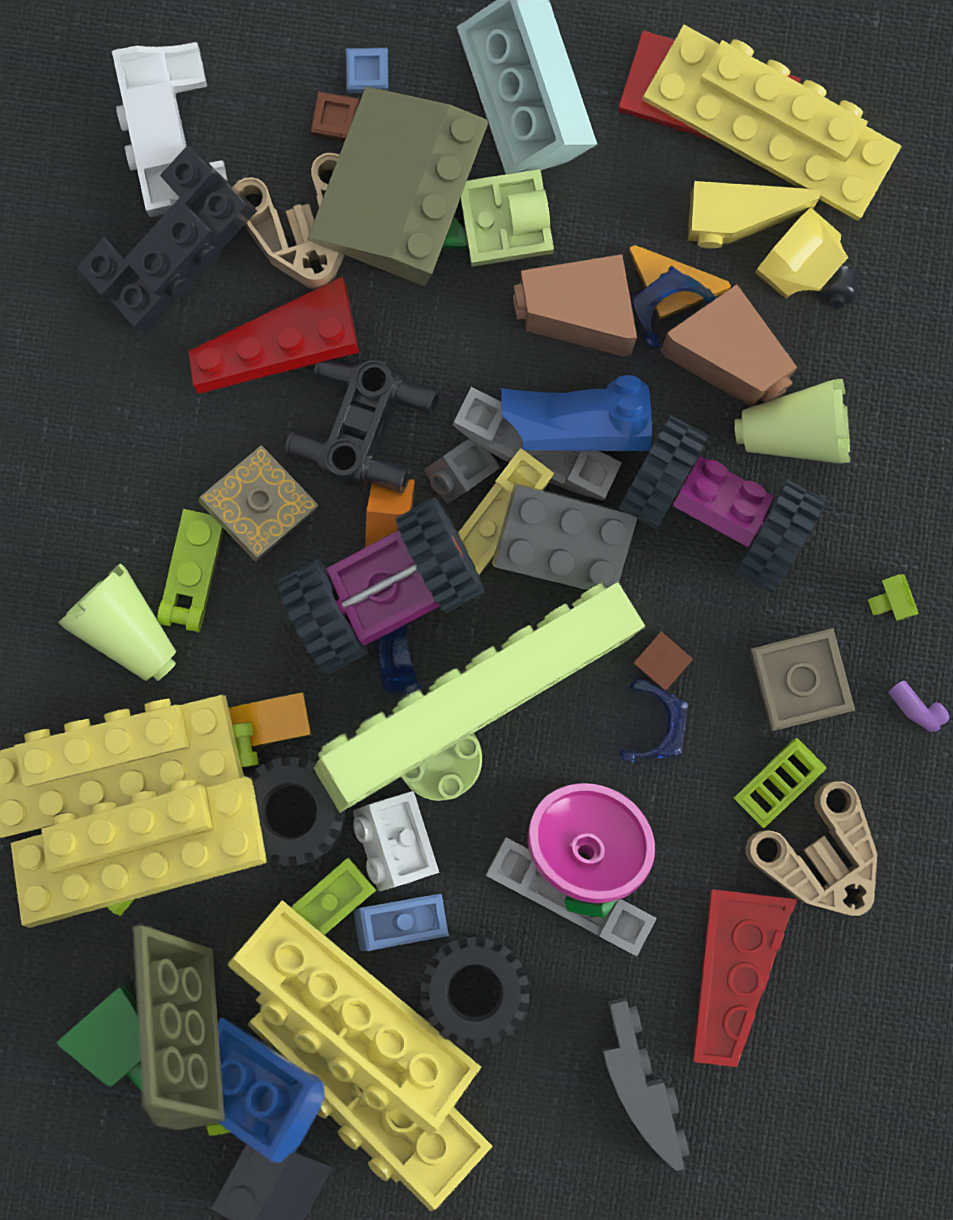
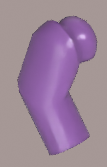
M906 681L899 682L889 691V695L903 713L929 732L938 731L941 729V725L949 721L950 716L942 704L933 703L927 708Z

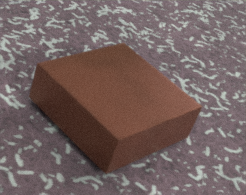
M318 92L311 128L312 136L345 141L360 103L359 99Z
M661 631L633 665L665 692L693 658Z

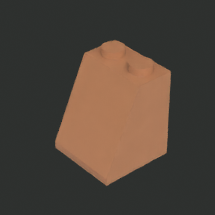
M622 254L521 271L520 284L514 285L513 302L516 319H524L526 331L619 356H629L632 354L637 335Z
M735 285L669 331L661 348L665 358L750 407L757 405L761 401L765 403L784 395L787 392L786 389L792 384L790 377L797 369L795 363L738 285Z

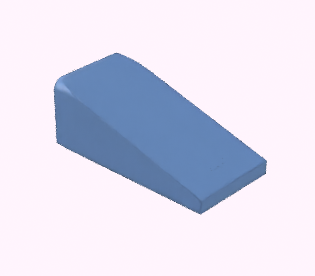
M442 894L355 908L353 910L360 951H370L449 936Z

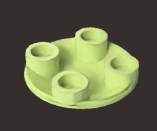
M474 733L401 777L411 790L424 798L436 801L457 798L472 787L480 774L482 750L478 738Z

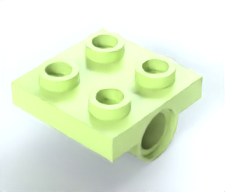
M540 169L466 181L460 200L472 267L553 254L554 247L550 230L549 208L546 192L543 189Z

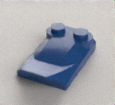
M620 376L609 383L607 389H588L568 393L532 392L501 388V416L508 420L519 433L522 439L523 450L651 451L652 420L649 388L636 376Z
M221 1017L218 1022L225 1121L218 1123L269 1160L281 1162L298 1148L321 1108L325 1098L324 1084L317 1075L304 1071L228 1019Z

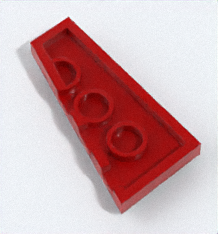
M340 277L188 351L193 386L197 393L200 394L358 353L357 338L344 278Z
M710 889L693 1062L737 1067L756 1015L755 1012L759 1000L767 985L776 953L780 949L785 935L784 931L789 917L793 913L797 899Z

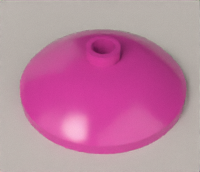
M587 783L572 784L553 791L538 805L528 828L530 855L540 874L558 891L581 901L604 903L624 898L634 892L644 882L653 865L655 841L646 817L627 797L601 785ZM584 852L590 859H584L578 853Z

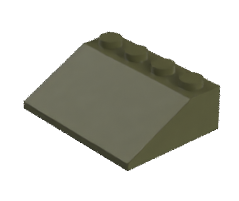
M366 86L307 240L425 286L433 273L489 120L450 104Z
M142 925L134 927L144 1108L156 1126L176 1130L225 1121L213 949Z

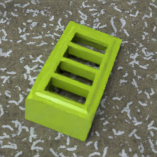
M795 738L733 799L762 828H765L827 768L798 738ZM792 754L809 770L804 776L788 760ZM781 766L796 782L792 788L775 772L778 767ZM767 778L784 794L780 800L762 784ZM754 790L772 806L767 813L750 796Z

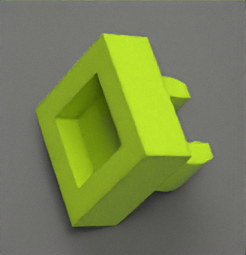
M905 574L882 580L886 593L868 599L873 616L893 610L897 621L919 614Z

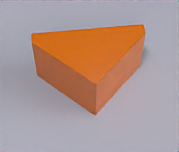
M409 480L403 494L374 483L371 484L366 515L365 548L398 531L396 517L412 509L415 480Z

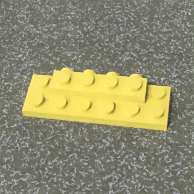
M683 25L642 100L794 186L803 189L820 190L819 200L859 221L898 154L901 145L867 127L868 121L861 118L863 111L855 104L843 100L837 105L825 98L827 92L819 84L805 80L802 85L788 77L790 70L783 64L774 60H768L767 64H764L753 58L754 51L747 44L735 39L730 44L723 40L718 44L690 27Z
M226 695L171 706L170 699H163L144 704L145 713L131 716L129 709H123L104 714L105 723L91 726L90 720L84 719L64 724L65 733L51 736L50 730L44 729L24 734L25 743L0 750V838L53 826L52 819L58 815L74 813L79 818L91 815V808L100 803L114 802L117 803L118 807L131 803V796L139 792L154 791L157 793V796L171 792L170 785L177 781L195 780L196 785L200 784L204 787H210L244 777Z
M245 776L210 787H204L200 784L196 785L195 780L177 781L170 785L171 792L157 796V793L154 791L139 792L131 796L130 804L120 807L114 802L100 803L91 808V815L81 818L74 813L58 815L52 819L53 826L42 828V834L12 842L11 850L22 926L28 928L109 905L267 863L252 779Z
M284 901L279 903L228 964L232 970L261 993L256 1001L262 1005L261 1013L267 1021L274 1025H281L283 1023L296 1034L294 1037L295 1042L303 1051L311 1054L318 1052L330 1062L328 1068L331 1074L343 1082L351 1080L363 1090L362 1098L370 1107L376 1110L386 1109L389 1113L397 1107L429 1135L439 1128L481 1068L480 1065L450 1040H446L439 1035L437 1029L432 1027L425 1019Z
M260 1011L247 1024L271 1049L304 1071L318 1076L324 1084L325 1098L317 1114L324 1119L330 1115L341 1126L338 1131L340 1138L354 1150L361 1146L372 1157L368 1164L377 1176L384 1181H388L390 1177L395 1182L401 1181L430 1211H434L493 1147L454 1107L439 1128L431 1135L397 1107L391 1113L386 1109H373L363 1100V1090L351 1080L343 1082L335 1078L328 1068L330 1062L318 1052L311 1054L303 1051L295 1042L294 1037L296 1034L283 1023L281 1025L270 1023Z

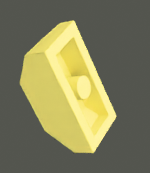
M810 207L776 244L755 273L787 299L797 291H820L847 260L848 256L840 243L841 234Z

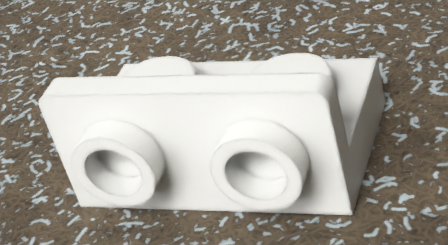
M414 791L372 803L353 811L355 817L353 822L354 832L357 839L363 843L368 858L366 862L367 873L370 880L376 884L379 892L439 873Z

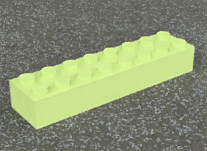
M617 582L607 589L603 583L594 586L580 596L581 598L572 604L573 609L570 610L567 604H564L546 615L545 619L537 624L539 629L533 631L530 625L510 636L508 638L509 641L501 645L502 651L497 653L495 648L491 647L473 658L472 662L465 667L467 670L465 673L460 674L457 668L448 672L435 681V684L429 688L431 693L423 696L421 691L418 690L397 703L398 706L392 710L394 714L387 719L383 712L362 723L360 725L361 728L356 731L357 736L348 741L344 734L322 747L323 750L318 753L320 759L313 769L339 812L356 804L632 638L645 625L620 584Z

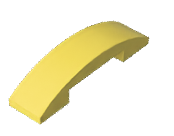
M522 448L519 449L495 481V485L458 532L479 575L494 557L514 483L544 490L555 474Z

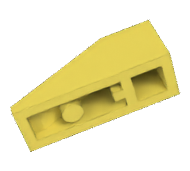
M695 181L690 197L688 241L698 242L697 245L703 248H720L723 243L730 244L801 215L810 207L814 209L820 198V190Z

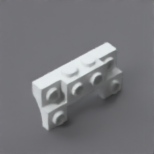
M197 42L169 47L132 46L112 51L123 105L116 106L122 131L129 130L132 145L125 146L130 170L138 171L144 204L149 217L165 214L180 198L160 175L186 147L175 93L207 87ZM223 160L209 163L227 180Z

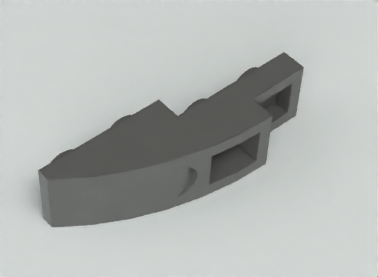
M625 998L609 1001L608 1005L618 1044L602 1047L601 1049L615 1090L628 1115L644 1139L676 1171L683 1170L685 1167L682 1157L689 1156L690 1154L684 1130L676 1131L672 1114L679 1113L674 1088H666L661 1078L646 1082L645 1076L652 1074V1068L647 1049L639 1050L635 1033L642 1032L637 1007H628Z

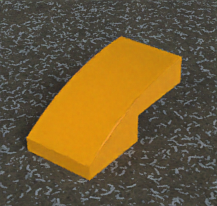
M304 693L229 708L232 725L252 722L254 735L250 736L252 747L312 735Z

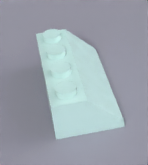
M496 0L457 27L506 174L537 169L541 171L569 162L597 145L549 0Z

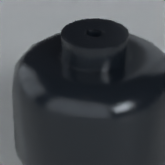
M842 264L821 290L816 291V295L819 299L828 301L827 304L831 308H842L844 303H853L858 294L859 277L857 272L852 267Z

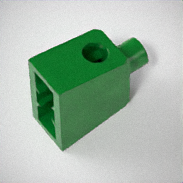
M125 984L117 988L64 1035L57 1044L107 1086H114L127 1075L143 1093L138 1002Z

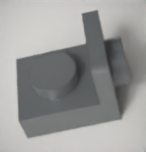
M469 438L425 468L424 471L430 479L433 489L441 495L446 503H450L497 471L500 466L488 450Z

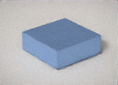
M387 48L346 49L347 93H363L366 86L389 91Z

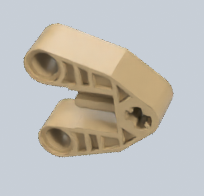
M332 152L324 153L313 162L311 172L319 207L328 186L327 183L320 180L324 172L335 168L339 154ZM253 177L243 178L238 181L234 187L244 197L249 194H257L263 198L260 205L255 208L257 212L244 226L271 264L311 289L316 290L334 281L344 254L307 240L315 221L310 205L301 206L299 204L293 206V209L286 211L296 246L288 248L277 210L273 207L265 184ZM318 260L323 271L314 274L310 262Z
M830 782L822 785L817 790L814 797V806L830 829L828 830L853 865L848 869L825 836L814 841L804 849V852L827 884L823 887L800 855H796L780 833L774 831L754 833L746 843V856L757 869L800 902L846 915L860 916L872 907L874 901L877 852L856 790L845 782ZM833 789L840 790L846 798L845 808L839 813L832 812L826 804V797ZM766 837L772 839L777 846L776 857L769 862L762 861L756 853L758 842ZM847 886L853 889L858 888L860 891L855 896L858 902L856 906L851 903L844 904L843 899L847 896L845 891Z

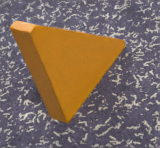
M636 245L629 248L631 258L659 320L725 293L731 288L729 282Z

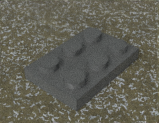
M514 483L492 565L497 568L589 590L600 583H603L607 589L620 581L637 518L615 508Z

